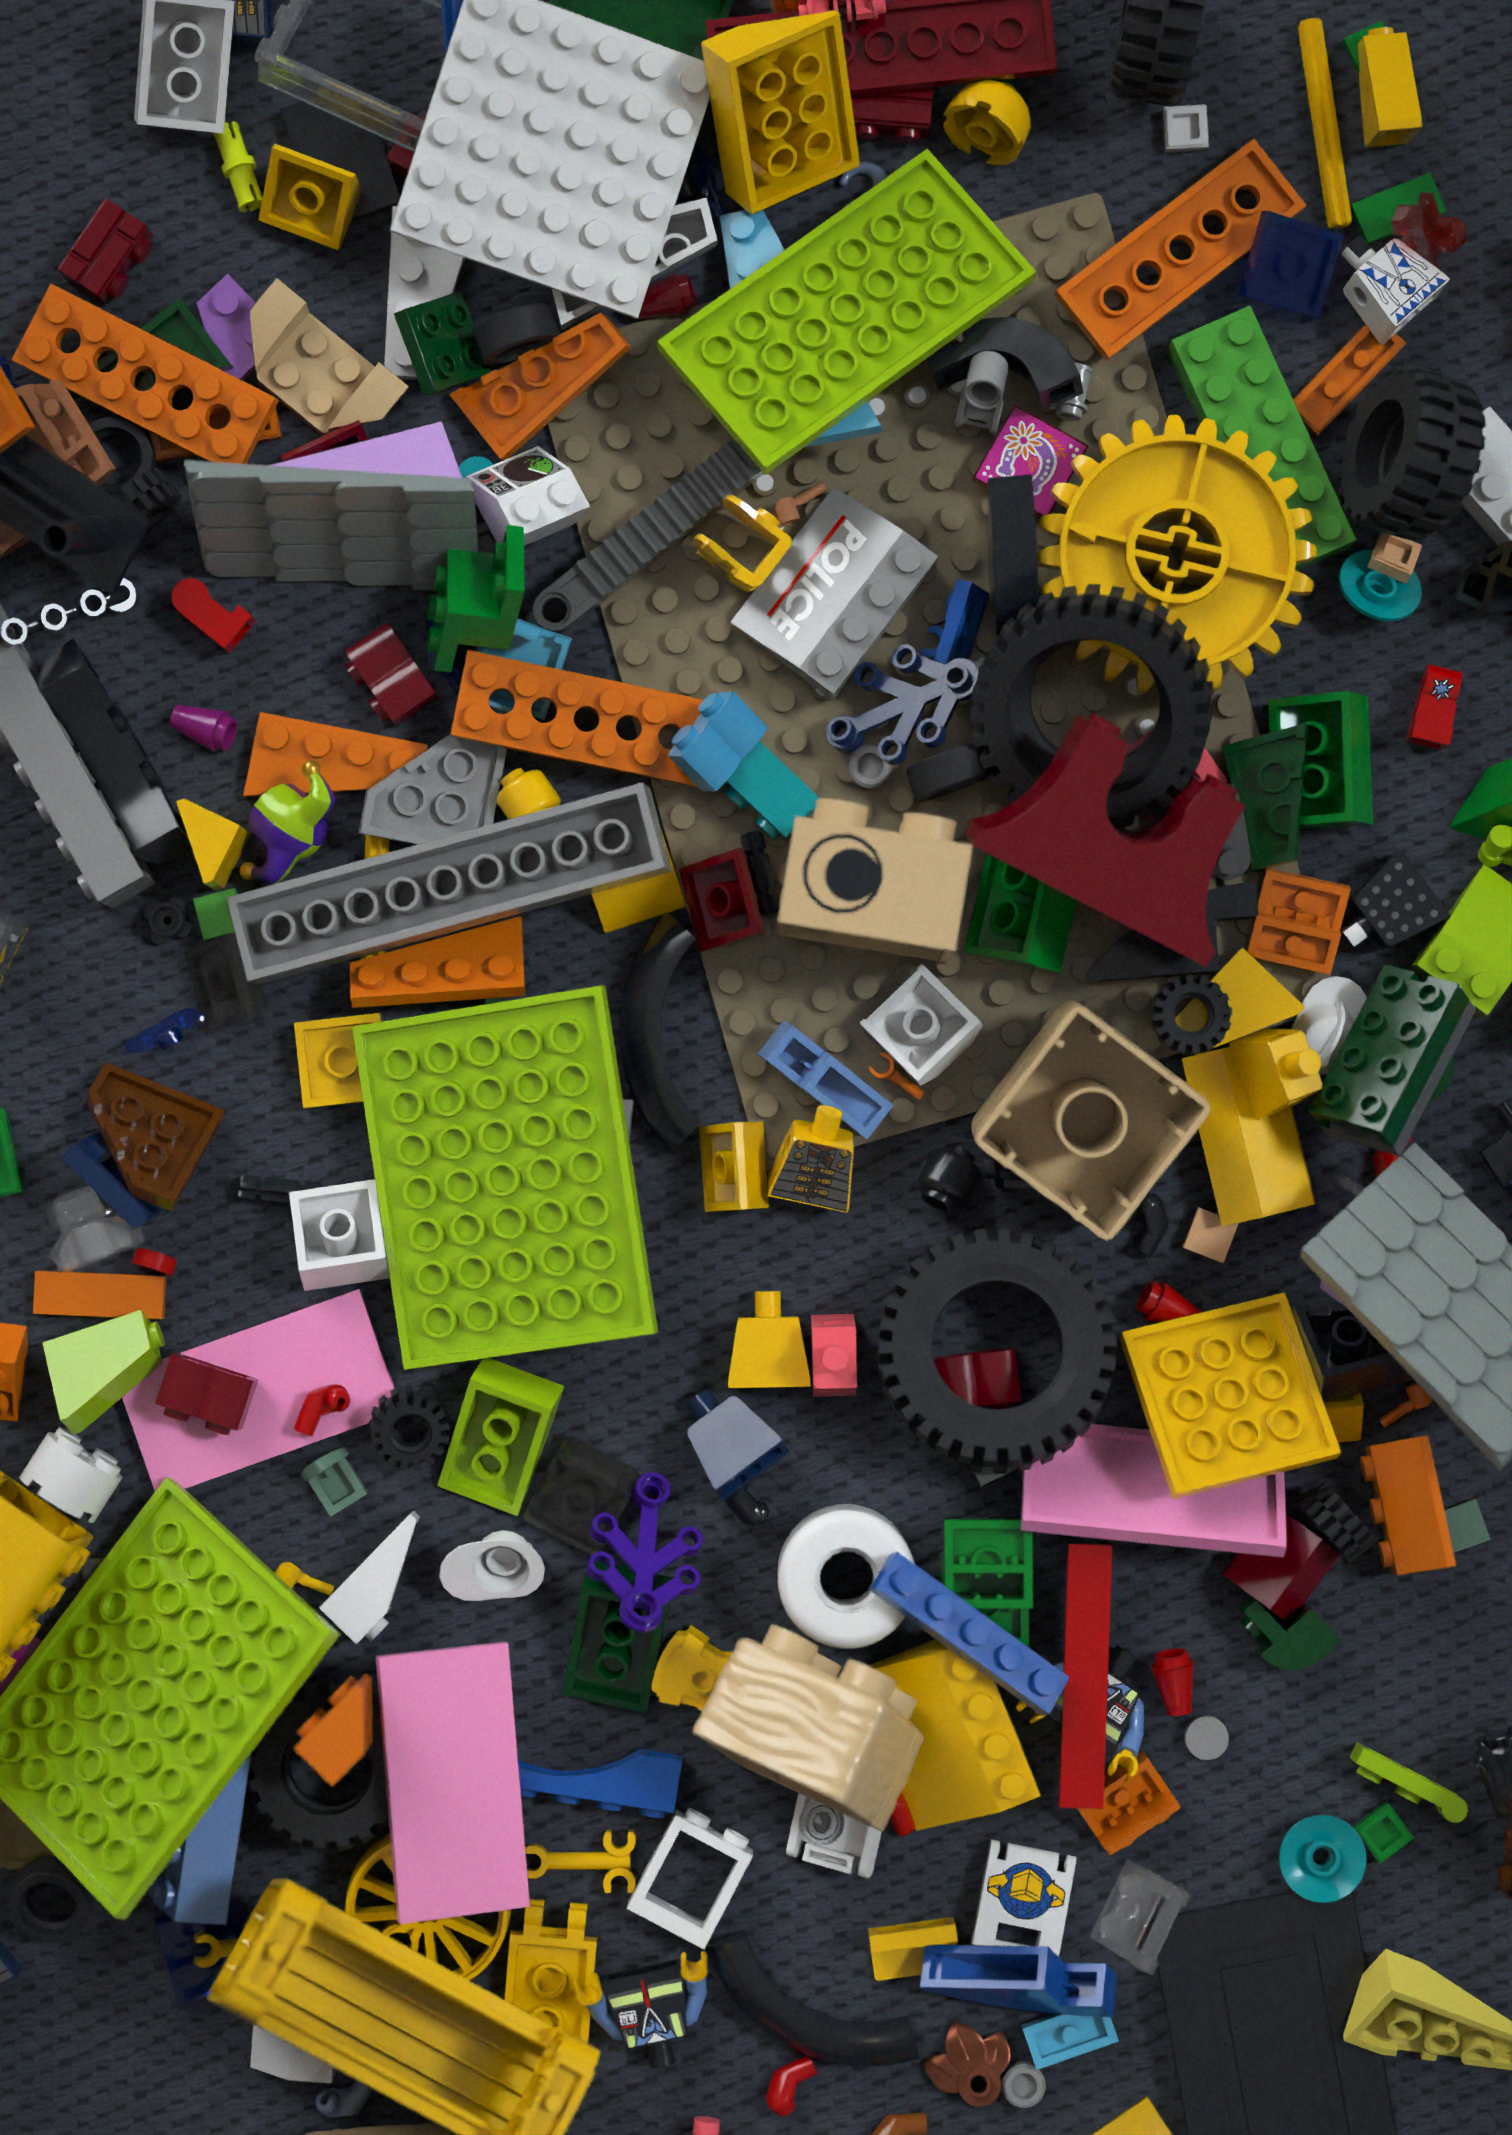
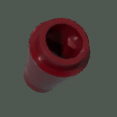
M674 272L648 286L638 320L688 314L689 308L697 306L695 292L688 274L677 275Z

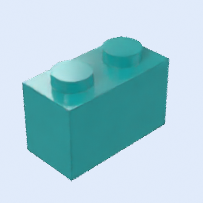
M760 741L741 760L735 772L724 783L728 786L724 794L739 809L743 810L746 806L750 807L759 816L755 821L756 825L772 840L779 835L786 842L793 833L795 816L809 818L814 813L816 799L819 798Z

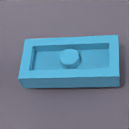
M1051 2014L1021 2025L1037 2070L1119 2042L1111 2017Z

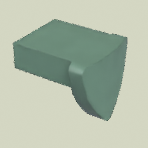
M346 1447L336 1449L307 1466L300 1474L305 1482L308 1481L330 1517L368 1494V1491L346 1457L349 1455Z

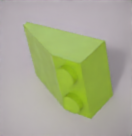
M1482 864L1450 909L1449 913L1451 916L1440 923L1409 967L1410 970L1424 980H1427L1428 976L1459 983L1470 999L1469 1001L1476 1008L1474 1015L1478 1018L1489 1015L1512 982V883L1488 866Z
M483 1358L470 1378L437 1486L518 1516L554 1421L564 1386L491 1358Z

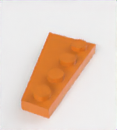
M599 313L554 337L552 342L543 347L524 353L518 357L517 361L500 370L495 369L480 377L481 380L466 388L461 387L449 395L501 460H506L632 347L607 315Z
M260 712L243 796L260 797L272 787L280 784H293L305 794L309 793V778L305 777L301 771L303 763L308 760L318 762L321 768L320 774L333 793L367 791L429 749V745Z
M521 916L350 962V998L352 1008L525 996Z

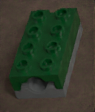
M1384 965L1324 1078L1322 1089L1317 1092L1308 1109L1327 1135L1396 1156L1402 1154L1476 1011V1008L1469 1001L1470 999L1459 983L1428 976L1426 982L1423 983L1413 971Z

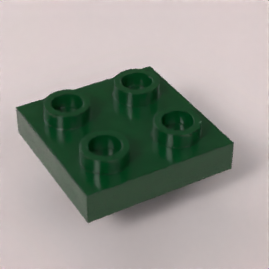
M461 291L393 313L424 396L482 377L490 372L489 366L483 363L474 337L475 328Z

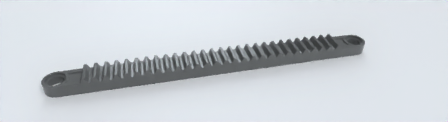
M735 439L726 442L719 451L711 454L704 463L697 465L694 471L686 474L679 483L672 485L664 495L657 497L639 515L632 517L624 527L617 529L610 538L602 541L599 547L591 550L584 559L577 561L569 571L542 591L535 599L533 605V615L538 626L559 634L569 630L723 507L722 501L726 495H738L764 473ZM551 600L562 601L567 607L566 617L557 623L547 621L543 616V608L547 602Z

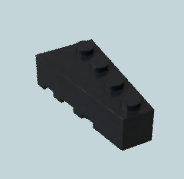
M1330 1304V1309H1310L1309 1305H1293L1292 1314L1323 1402L1414 1379L1362 1322L1342 1304Z

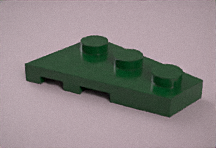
M178 298L140 328L224 372L234 368L181 298ZM112 350L97 362L98 369L101 372H110L117 366L118 355L116 351ZM145 369L137 374L135 387L138 391H147L153 387L156 380L154 371ZM103 408L108 414L112 413L111 411Z
M1306 723L1222 746L1231 784L1234 783L1238 790L1240 802L1245 805L1243 813L1250 849V862L1254 872L1297 861L1308 725Z

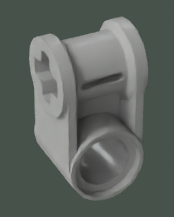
M983 351L972 357L965 387L961 391L955 427L960 428L963 424L989 429V433L992 435L997 434L1008 374V363L1003 356L993 351Z

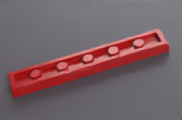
M1067 1542L1063 1673L1070 1678L1062 1690L1059 1776L1060 1808L1104 1809L1112 1569L1111 1544Z

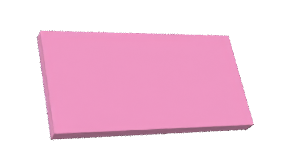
M358 1289L180 1353L258 1379L243 1428L240 1430L231 1429L229 1435H223L205 1429L206 1421L200 1418L190 1416L188 1422H184L163 1414L165 1407L157 1405L155 1402L170 1357L162 1359V1364L124 1395L122 1399L154 1491H156L166 1477L175 1480L186 1489L370 1423L373 1407H379L378 1400L383 1395L387 1399L391 1397L390 1390L395 1389L363 1295L361 1290ZM330 1384L341 1385L346 1388L351 1398L349 1407L343 1412L336 1411L321 1416L313 1437L293 1429L306 1395L310 1391Z
M1091 1424L1088 1431L1082 1437L1078 1436L1073 1446L1063 1453L1059 1450L1055 1453L1053 1460L1043 1465L1040 1460L1033 1462L1031 1469L1023 1471L1021 1531L1284 1557L1287 1547L1284 1472L1173 1499L1150 1430Z
M496 1642L376 1656L397 1922L403 1924L530 1907L508 1643Z

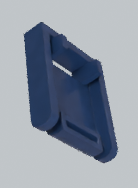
M101 1131L74 1143L61 1158L132 1227L138 1228L168 1211L131 1195Z

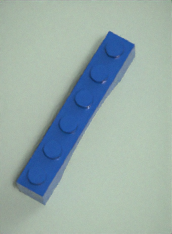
M639 1749L621 1760L604 1766L575 1771L547 1769L518 1759L520 1792L523 1797H536L537 1791L554 1794V1801L567 1804H578L579 1798L596 1801L597 1808L610 1811H621L622 1805L638 1807L639 1814L664 1818L665 1812L674 1813L683 1755Z

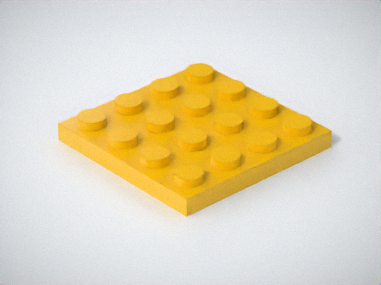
M1285 1292L1121 1333L1119 1339L1173 1499L1336 1459L1341 1454Z

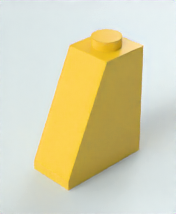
M1391 27L1375 28L1369 30L1368 36H1363L1358 43L1359 84L1365 148L1408 144L1422 128V117L1407 33H1394V29Z
M1244 948L1238 949L1219 968L1220 971L1216 972L1209 979V981L1216 982L1221 986V991L1226 993L1230 999L1227 1000L1229 1007H1232L1230 1029L1225 1033L1224 1036L1226 1037L1215 1045L1214 1048L1300 1014L1305 1008ZM1191 998L1174 1018L1181 1029L1187 1032H1196L1206 1024L1208 1013L1201 1001Z

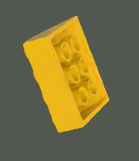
M834 10L741 25L701 42L725 192L750 214L759 212L860 166L840 13Z
M937 1639L868 1665V1667L896 1681V1689L918 1701L909 1721L922 1732L924 1742L920 1746L913 1768L902 1789L912 1814L916 1831L999 1813L1041 1796L1036 1779L996 1682Z

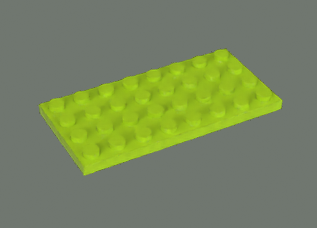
M926 149L657 341V349L760 470L767 475L1033 282L1037 271L933 154Z

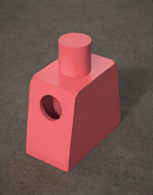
M854 1314L811 1315L813 1397L856 1396L857 1355Z

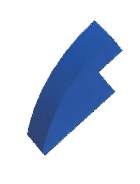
M929 1945L924 1947L920 1988L925 1991L962 2000L1019 2010L1077 2016L1113 2017L1117 1974L1107 1964L1064 1963L1048 1946Z

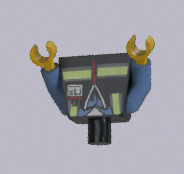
M1116 1645L1108 1660L1105 1753L1110 1757L1114 1755L1115 1751L1117 1754L1107 1767L1108 1775L1112 1776L1117 1766L1122 1765L1127 1770L1125 1783H1128L1138 1771L1136 1758L1144 1734V1704L1139 1698L1140 1691L1125 1680L1138 1658L1121 1646ZM1063 1662L1054 1665V1667L1063 1672ZM1062 1692L1052 1711L1048 1714V1716L1060 1724ZM1019 1701L1016 1709L1019 1712L1027 1705ZM1035 1711V1715L1030 1720V1723H1035L1044 1716Z
M701 1951V1960L690 1962L686 1959V1952H683L679 1959L603 1975L602 1989L598 1974L593 1972L591 1973L593 1983L589 1986L579 1985L577 1979L573 1981L577 2000L580 2004L586 2005L592 2018L614 2040H623L627 2049L646 2046L650 2068L655 2069L672 2065L676 2060L671 2040L687 2036V2026L694 2024L698 2020L707 1995V1954Z

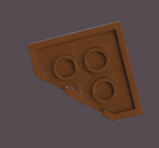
M105 1062L88 1091L86 1101L131 1195L173 1212L222 1123L225 1110Z

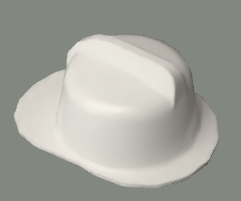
M1329 977L1322 979L1312 986L1302 1003L1305 1008L1297 1015L1291 1028L1292 1030H1301L1306 1036L1310 1049L1319 1054L1321 1058L1319 1075L1328 1073L1367 999L1361 987L1348 978Z
M502 1530L489 1534L480 1542L468 1543L452 1550L441 1563L439 1576L443 1587L452 1596L467 1601H482L498 1598H515L530 1594L537 1590L542 1583L545 1567L541 1556L532 1548L531 1543H528L521 1535L515 1532Z

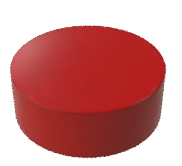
M139 1247L138 1249L136 1248L131 1263L172 1277L177 1261L175 1258Z

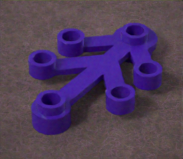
M653 1472L643 1474L638 1479L633 1490L634 1501L640 1507L637 1548L619 1529L618 1521L612 1514L599 1513L594 1517L590 1526V1534L593 1539L600 1543H608L635 1574L633 1588L615 1569L613 1557L603 1551L594 1553L586 1567L587 1574L592 1580L597 1582L604 1581L621 1601L619 1607L620 1618L629 1629L636 1632H649L655 1629L663 1617V1606L679 1595H691L695 1592L700 1582L698 1570L693 1566L683 1565L676 1570L670 1581L652 1591L653 1576L682 1556H694L698 1553L703 1543L701 1532L695 1527L687 1526L679 1531L674 1540L655 1552L658 1509L665 1505L670 1494V1485L665 1477ZM651 1492L656 1499L647 1498L643 1493ZM604 1523L610 1527L611 1531L603 1532L598 1528L597 1524ZM689 1537L693 1539L695 1545H686L682 1538ZM601 1562L606 1565L608 1570L600 1571L594 1566V1563ZM687 1576L692 1580L693 1584L686 1585L680 1581L679 1577ZM633 1609H643L647 1617L636 1614Z

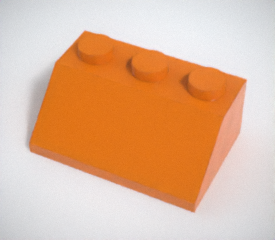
M1428 1435L1365 1446L1366 1456L1360 1457V1466L1365 1482H1372L1375 1498L1369 1499V1507L1374 1525L1381 1524L1384 1541L1378 1542V1549L1383 1567H1390L1391 1574L1402 1575L1456 1566Z

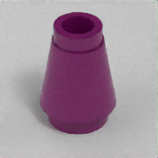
M178 704L172 712L170 727L211 751L216 752L219 749L227 751L231 747L237 733L238 722L236 718L230 717L228 711Z

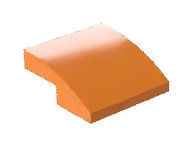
M1265 869L1257 899L1259 916L1253 918L1247 952L1253 958L1331 975L1341 937L1340 928L1351 890L1350 886L1278 869Z

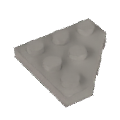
M448 735L366 791L358 833L418 845L493 824L507 748Z

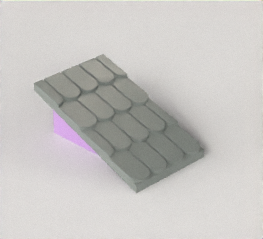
M442 421L269 466L184 460L205 571L210 572L214 576H275L276 582L348 581L352 585L357 586L412 585L414 590H434L436 566L444 565L448 549L478 552L474 489L470 478H462Z
M1414 1142L1401 1157L1397 1158L1373 1183L1363 1190L1316 1237L1311 1239L1302 1248L1301 1258L1321 1278L1320 1288L1349 1309L1500 1471L1512 1459V1245L1506 1241L1504 1233L1464 1195V1190Z

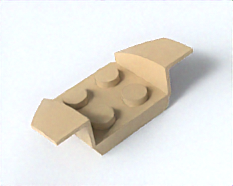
M277 278L250 310L252 343L258 383L322 436L357 420L361 424L383 420L409 388L408 385L380 362L376 366L372 365L309 313L307 303Z

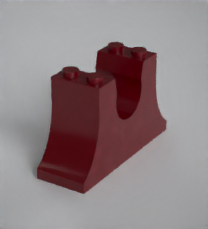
M1093 712L1089 720L1077 714L1055 757L1038 781L1024 795L1004 809L983 817L972 818L964 833L973 846L1207 967L1215 953L1206 924L1207 892L1218 856L1245 808V805L1235 798L1238 790L1210 774H1207L1204 781L1192 775L1182 792L1178 790L1175 793L1174 800L1171 802L1166 815L1155 826L1141 832L1117 830L1112 827L1108 819L1106 799L1112 783L1122 772L1128 743L1119 737L1122 729Z

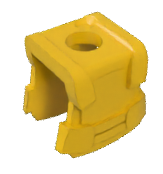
M729 494L723 499V506L745 525H748L773 545L753 572H750L732 558L722 547L705 535L697 534L692 542L698 549L696 552L713 567L719 566L727 573L728 582L743 591L751 592L768 577L790 548L792 540L788 534L778 528L780 522L771 513L761 507L755 511L741 499Z
M692 1625L685 1631L678 1630L664 1649L655 1670L652 1691L660 1697L658 1702L679 1706L680 1703L698 1707L702 1711L732 1652L721 1651L707 1641L710 1638Z

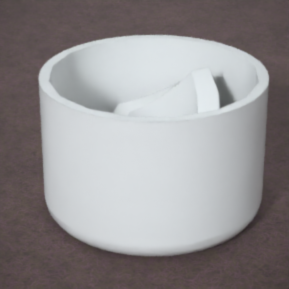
M854 1504L827 1506L803 1518L786 1538L778 1561L780 1598L788 1616L798 1629L821 1644L845 1649L868 1646L885 1638L894 1631L905 1616L869 1590L890 1554L899 1552L914 1563L910 1549L900 1531L880 1513ZM843 1551L855 1552L863 1556L872 1567L873 1578L869 1589L860 1597L839 1600L829 1596L823 1590L820 1583V1572L824 1563L834 1554Z

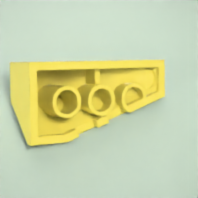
M1385 1949L1362 1974L1343 2033L1344 2041L1380 2055L1396 2056L1398 2050L1419 2052L1421 2060L1436 2061L1437 2055L1461 2057L1464 2065L1512 2070V2021L1430 1967Z

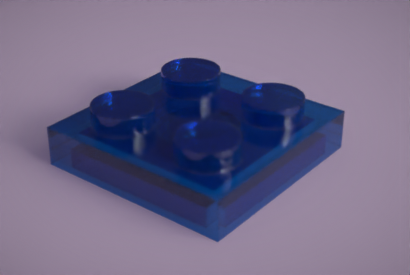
M1262 211L1238 296L1309 318L1320 319L1343 234L1271 211Z

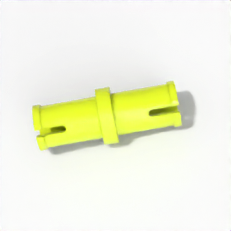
M226 122L224 123V134L212 132L224 162L221 169L224 177L230 179L239 211L246 212L248 210L246 205L249 206V211H254L261 208L263 198L254 173L256 163L253 156L247 153L239 124L231 122V129H229V124Z

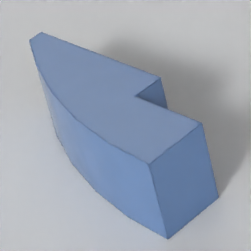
M784 1020L758 1052L761 1058L821 1105H828L839 1109L843 1114L841 1120L866 1139L870 1137L894 1106L833 1056L825 1052L793 1025Z

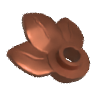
M958 2021L953 2022L946 2036V2054L926 2058L924 2060L925 2070L934 2085L941 2091L959 2093L966 2103L975 2107L988 2106L998 2098L1001 2091L1000 2075L1010 2063L1008 2041L1003 2032L994 2033L983 2041L981 2036L972 2027ZM976 2076H983L987 2081V2088L982 2093L974 2092L971 2087V2082Z

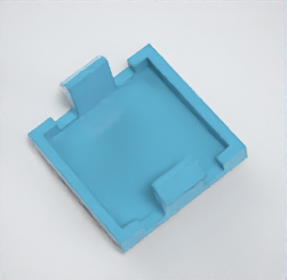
M517 619L510 650L478 646L476 652L562 670L572 638ZM498 690L489 697L490 708L496 713L506 714L514 706V700L507 691ZM546 699L535 701L531 707L532 716L545 720L551 701Z

